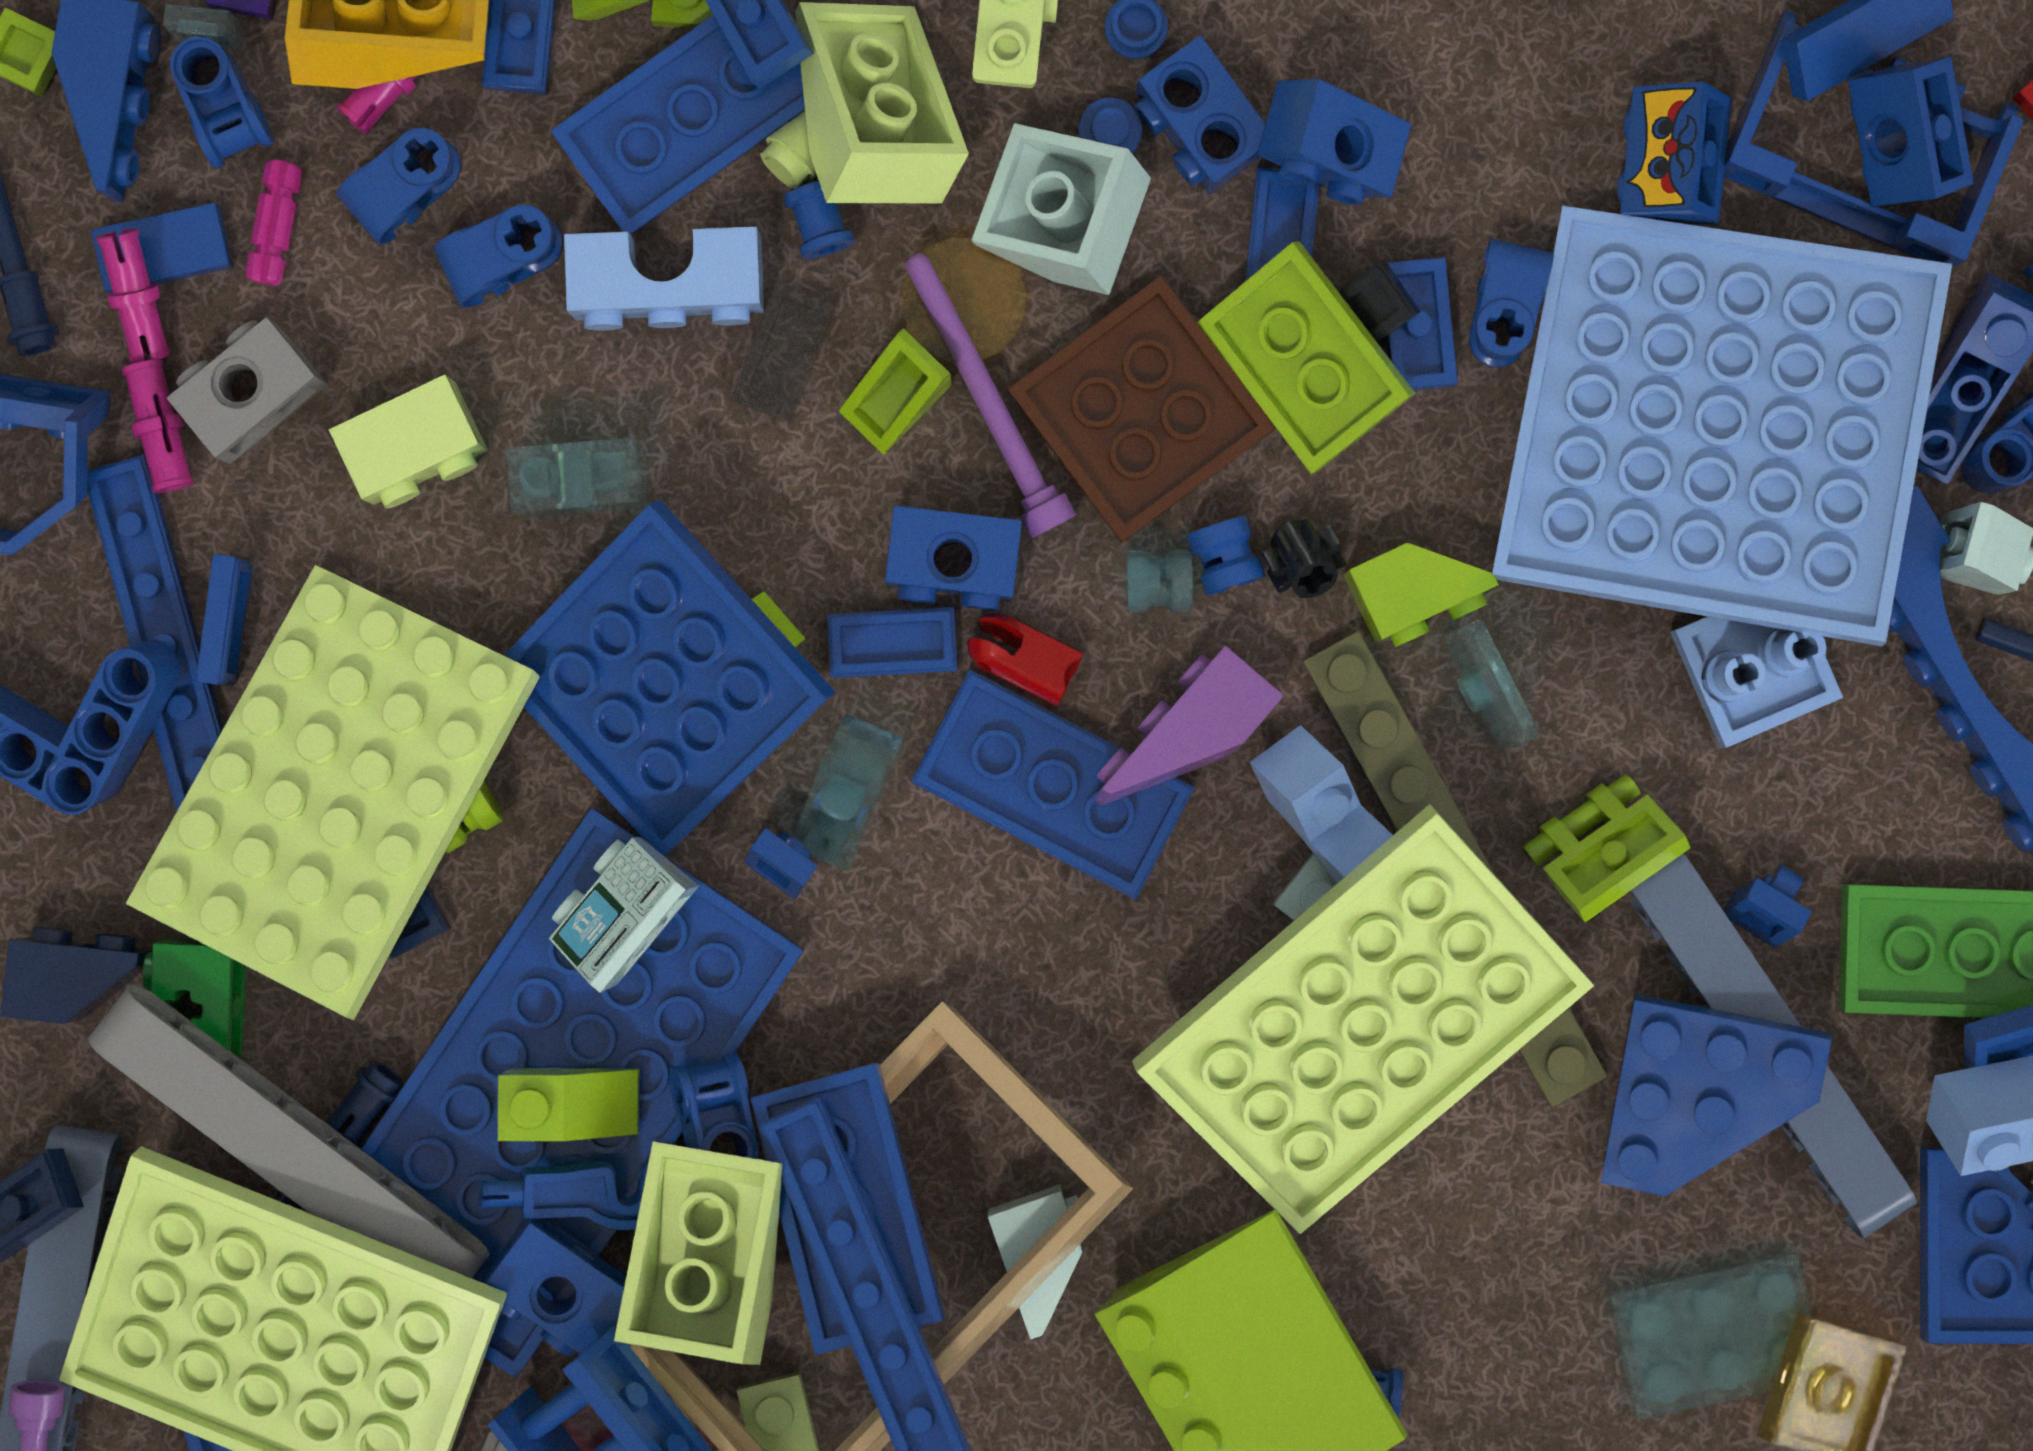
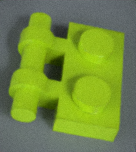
M1624 774L1607 787L1603 783L1596 786L1585 794L1588 801L1561 820L1554 816L1539 827L1541 834L1522 846L1524 853L1535 867H1538L1555 854L1559 856L1543 867L1548 881L1585 923L1690 849L1686 835L1648 794L1627 809L1624 805L1641 794L1639 788L1628 774ZM1603 821L1605 823L1603 826H1601L1592 834L1584 838L1582 841L1579 842L1577 840V838L1585 834L1587 831L1592 829L1600 822Z

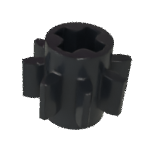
M1309 519L1294 520L1282 525L1271 538V548L1262 551V556L1269 567L1266 572L1276 591L1280 594L1292 586L1299 598H1313L1327 592L1338 578L1337 569L1346 566V562L1339 551L1342 545L1331 525L1327 524L1316 531Z

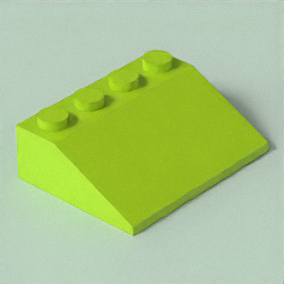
M1276 1209L1116 1289L1095 1313L1100 1325L1174 1451H1387L1405 1440L1408 1435Z

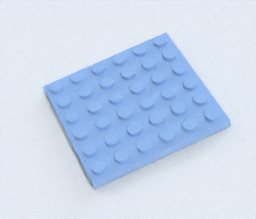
M1562 206L1554 247L1553 264L1545 294L1492 575L1495 576L1496 580L1795 632H1807L1824 637L1883 647L1888 635L1952 264Z

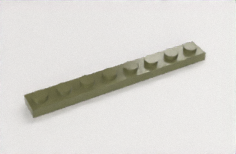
M1359 630L1302 661L1303 667L1396 833L1431 804L1493 872ZM1570 1008L1566 1009L1518 1050L1548 1106L1552 1108L1608 1077Z

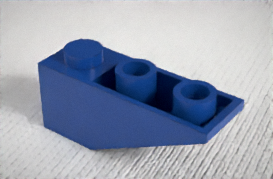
M61 0L52 56L95 189L112 201L123 203L125 188L134 186L139 172V155L137 150L132 148L136 125H144L149 114L150 93L148 88L143 87L147 62L154 63L159 55L161 45L160 28L154 24L155 17L139 2L128 0Z
M1987 273L1959 317L1934 367L1917 470L1945 484H1948L2033 352L2032 294L1990 273Z

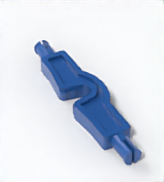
M598 1160L564 1166L525 1167L521 1171V1180H481L479 1185L481 1191L479 1193L480 1208L519 1206L524 1217L527 1219L588 1217L593 1222L607 1228L634 1230L636 1229L649 1160L641 1165L637 1191L627 1199L617 1197L616 1171L612 1164Z

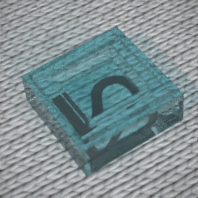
M165 4L163 26L180 43L187 38L200 36L210 38L224 49L238 50L239 47L242 48L244 25L230 11Z

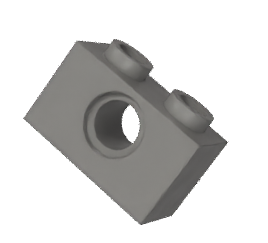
M267 317L259 323L257 320H251L237 328L227 338L226 344L228 348L210 363L207 360H202L189 367L176 381L179 388L167 397V400L215 458L228 464L235 461L328 385L283 328ZM253 371L257 377V389L254 395L244 402H236L232 394V386L235 379L244 372Z

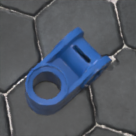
M200 36L187 38L177 45L172 53L170 62L172 77L189 112L190 122L197 141L213 168L217 169L224 166L226 157L259 143L264 148L275 144L273 134L263 111L251 93L235 58L210 38ZM208 58H218L220 68L215 80L207 85H196L194 73L198 64Z
M424 127L413 128L403 133L374 160L352 173L338 188L336 195L376 244L384 245L397 237L394 230L404 222L412 225L419 218L423 210L455 184L462 168L461 157L456 148L434 130ZM424 149L434 154L432 158L437 167L431 173H427L420 168L422 163L418 155Z
M521 204L510 207L508 210L477 225L463 228L444 237L435 244L433 250L460 307L469 308L484 303L482 296L492 291L496 297L506 292L512 285L548 269L557 262L562 253L563 238L557 225L548 219L542 211L533 206ZM527 226L533 227L538 232L533 237L536 247L531 251H527L520 245L525 240L522 230Z
M1490 238L1483 262L1486 263L1483 278L1478 280V298L1469 332V346L1472 354L1480 363L1493 368L1511 365L1529 345L1534 334L1538 311L1550 278L1554 252ZM1497 321L1507 324L1506 334L1511 338L1505 346L1495 343L1496 333L1491 331Z
M2033 392L2008 410L2001 421L1976 439L1963 459L1961 473L1966 483L1975 491L1984 494L1998 493L2020 485L2033 476ZM1992 447L1999 449L2007 459L2008 469L2005 476L1998 475L1990 465L1989 455Z
M735 1052L724 1054L722 1062L686 1069L682 1064L672 1066L669 1072L670 1089L674 1107L680 1119L685 1146L710 1151L712 1141L719 1134H725L733 1141L735 1156L758 1159L759 1147L749 1106L748 1082L738 1054ZM719 1084L717 1089L699 1092V1088L702 1086Z

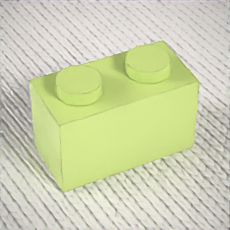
M442 375L329 429L361 499L373 505L382 501L385 508H392L415 498L420 494L417 484L440 474L443 481H448L472 471L478 466L474 457L488 451L456 382L447 375Z

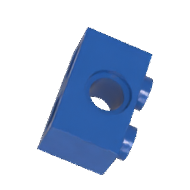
M1951 56L1886 67L1848 81L1851 93V113L1857 126L1863 158L1862 172L1864 180L1868 185L1871 207L1936 199L1974 184Z
M1321 79L1277 81L1257 155L1280 165L1279 174L1286 179L1303 184H1321L1327 187L1326 196L1343 204L1361 206L1363 205L1364 198L1392 197L1412 124Z
M894 505L885 583L889 587H898L897 599L935 603L937 592L962 595V607L998 611L1000 600L1013 601L1022 520ZM957 543L963 545L972 556L970 568L961 576L947 577L941 574L935 567L937 552L947 544Z
M525 1218L487 1269L484 1284L507 1292L501 1310L503 1314L515 1320H519L522 1315L526 1316L544 1329L541 1332V1336L550 1346L560 1353L572 1357L576 1351L580 1354L597 1337L612 1326H617L627 1274L547 1218ZM563 1277L574 1285L576 1291L565 1301L552 1302L541 1294L539 1286L548 1278Z

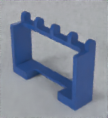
M1784 10L1726 146L1723 177L1917 259L1950 263L1952 268L1965 262L2024 122V119L2017 117L2019 108L2005 103L1998 112L1996 120L1960 107L1964 129L1989 140L1974 173V184L1969 185L1952 227L1919 213H1915L1906 219L1878 206L1871 207V203L1794 172L1797 162L1751 144L1753 135L1786 59L1782 38L1798 30L1799 25L1795 24L1797 15ZM1895 56L1889 67L1908 64V61ZM1865 68L1846 80L1849 81L1874 72V70ZM1956 82L1959 103H1961L1966 86Z

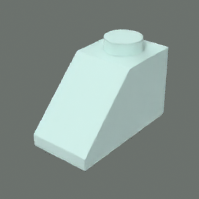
M1978 502L1941 514L1940 524L1951 541L1940 547V579L1997 595L2018 591L2019 584H2024L2028 580L2033 569V547H2030L2033 536L2032 527L1996 506L1984 502Z
M1059 1184L988 1209V1219L1007 1272L1078 1200L1077 1195L1065 1199ZM1081 1244L1019 1307L1030 1340L1044 1334L1082 1254Z

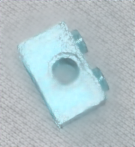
M635 437L506 448L511 513L522 519L645 509L648 505L644 446Z

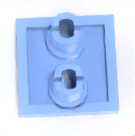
M1708 616L1670 631L1720 748L1732 746L1843 698L1826 659L1827 647L1825 639L1821 635Z

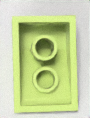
M799 2L795 10L796 23L814 53L800 63L809 153L826 203L942 204L969 152L915 6Z
M652 1142L614 1341L738 1364L760 1365L773 1298L783 1164Z

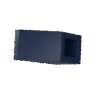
M33 927L32 937L9 939L0 1017L61 1024L83 1020L143 972L145 957L148 952H153V950L135 949L136 937L100 933L96 934L95 944L71 942L73 930L54 927Z

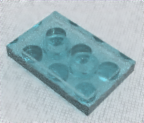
M1794 1251L1607 1291L1633 1415L1637 1420L1826 1380L1799 1256Z

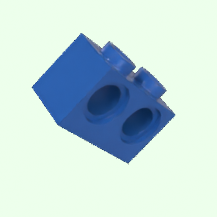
M1201 35L1138 79L1136 95L1140 101L1134 104V108L1144 125L1154 136L1163 131L1177 150L1171 156L1172 161L1181 176L1191 187L1201 183L1210 195L1262 158L1257 154L1266 124ZM1174 82H1186L1194 87L1199 99L1189 107H1177L1166 99L1164 89ZM1214 132L1226 134L1232 139L1236 152L1225 159L1212 158L1204 151L1201 140L1206 135Z

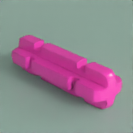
M268 160L265 163L261 184L266 185V193H259L250 242L255 244V252L248 253L246 263V278L252 282L267 286H278L283 280L286 261L282 260L281 254L282 252H288L297 202H293L292 195L293 193H299L301 183V168L288 161Z

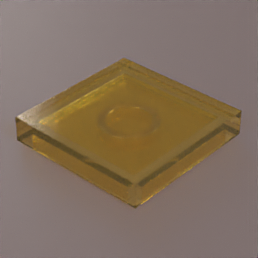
M1797 1313L1756 1436L1770 1443L1799 1451H1873L1907 1347L1879 1336Z

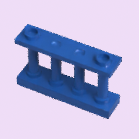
M614 1326L597 1337L562 1370L572 1382L571 1385L546 1403L541 1400L530 1386L487 1424L507 1451H582L561 1423L589 1404L613 1434L591 1451H712V1449L628 1343L614 1341L616 1333Z

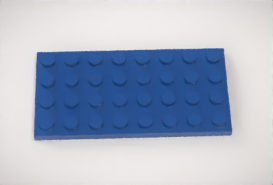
M595 808L589 810L361 1149L470 1231L486 1246L489 1251V1258L472 1278L484 1283L487 1269L525 1217L519 1206L480 1208V1181L521 1180V1171L525 1167L564 1166L602 1160L611 1163L616 1171L617 1197L627 1199L633 1196L637 1191L641 1165L649 1160L652 1142L674 1145L683 1133L671 1095L670 1068L679 1064L684 1065L686 1069L722 1062L724 1054L736 1053L805 951L804 948L667 856H664L697 883L699 887L618 985L601 993L598 992L549 940V937L559 926L551 919L552 916L575 889H578L585 895L601 875L593 867L605 851L617 839L627 845L633 837H637ZM511 1068H640L639 1134L572 1141H498V1075ZM715 1084L702 1086L699 1088V1092L709 1091ZM588 1217L547 1218L598 1255H601L617 1229L601 1226ZM563 1277L548 1278L539 1286L541 1294L552 1302L565 1301L576 1291L574 1285ZM501 1312L484 1358L517 1379L544 1340L541 1336V1332L544 1329L524 1315L519 1320H515Z

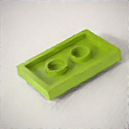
M1300 241L1289 244L1197 322L1311 474L1320 471L1416 394Z

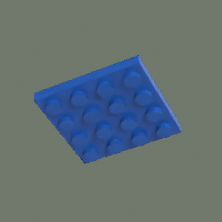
M660 499L648 504L503 655L534 670L540 676L524 708L639 835L663 856L671 852L836 693Z

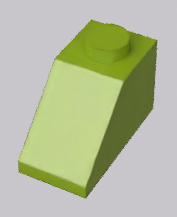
M511 1068L499 1074L498 1141H572L639 1134L640 1068Z

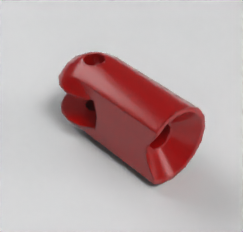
M991 613L981 617L978 620V624L983 632L1017 649L1011 655L993 642L981 638H970L967 641L968 652L975 664L982 670L1058 707L1067 690L1069 680L1075 674L1083 658L1084 652L1010 615Z

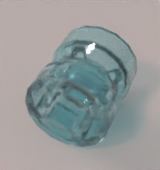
M1171 549L1165 556H1152L1147 550L1126 551L1127 613H1147L1152 607L1165 606L1172 613L1192 612L1193 572L1191 549Z

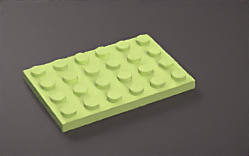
M315 565L125 904L354 1021L540 676L534 670Z
M1429 804L1142 1051L1132 1062L1136 1072L1301 1234L1593 988L1594 985L1567 953L1432 805Z
M140 1146L130 1156L59 1381L232 1451H451L507 1292Z

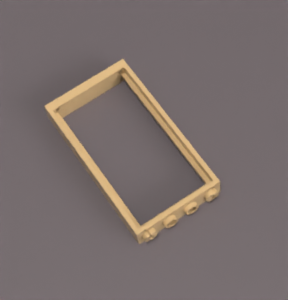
M942 1001L880 1065L890 1104L949 1044L1089 1187L930 1352L945 1384L1134 1188L955 1008ZM628 1344L659 1384L672 1397L674 1403L695 1429L699 1427L715 1445L712 1451H766L677 1352ZM877 1407L835 1451H880L891 1440Z

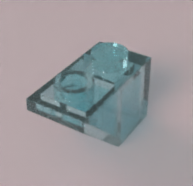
M845 714L820 763L794 838L800 841L810 851L812 856L849 871L890 778L904 742L903 738Z

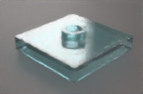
M1478 619L1440 636L1461 678L1457 679L1466 703L1474 714L1479 712L1497 749L1519 747L1537 738L1539 731L1484 622H1480Z

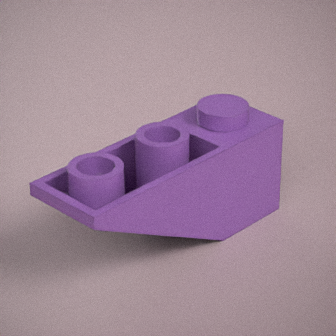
M1224 646L1212 661L1202 653L1178 681L1186 691L1171 708L1161 700L1137 728L1146 738L1130 755L1121 747L1097 774L1096 777L1105 785L1094 800L1102 806L1234 755L1284 695L1228 647Z

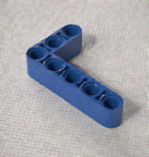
M143 640L110 653L102 662L69 726L0 685V777L53 809L67 815L81 814L114 798L122 789L178 683L181 670L180 661L175 651L164 642ZM134 659L144 664L148 671L149 680L147 686L139 683L133 674L132 665ZM105 714L111 715L116 720L120 730L118 740L108 734L104 724ZM23 735L27 736L36 748L35 760L31 759L23 749ZM77 768L82 769L88 775L91 781L90 793L80 787L76 777Z

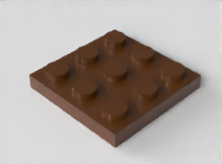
M1162 275L1008 388L1010 396L1121 544L1275 430V426Z

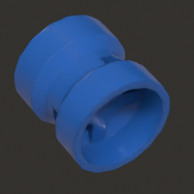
M1246 516L1222 521L1186 535L1191 553L1200 558L1204 569L1200 580L1206 596L1229 590L1228 587L1237 584L1242 586L1266 577L1261 559L1252 554L1248 543L1252 532Z

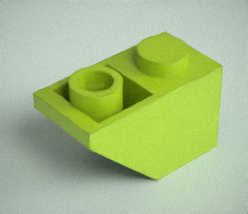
M1408 542L1343 574L1374 642L1376 643L1390 636L1395 647L1430 632L1425 619L1448 609L1452 620H1455L1487 605L1483 592L1498 586V582L1491 572Z

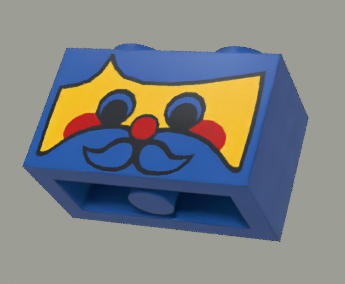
M1705 82L1633 86L1631 108L1627 110L1624 118V134L1627 140L1625 169L1620 174L1617 185L1621 214L1689 225L1719 224L1731 97Z

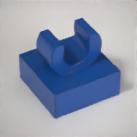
M1783 865L1777 868L1773 877L1767 874L1763 881L1755 878L1735 891L1723 909L1731 922L1774 948L1800 934L1812 912L1793 900L1802 884L1803 878Z

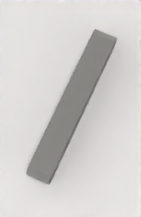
M134 984L128 985L88 1038L90 1045L106 1061L310 1214L469 1278H473L489 1258V1251L486 1246L470 1231L230 1050H227L189 1019L152 992Z

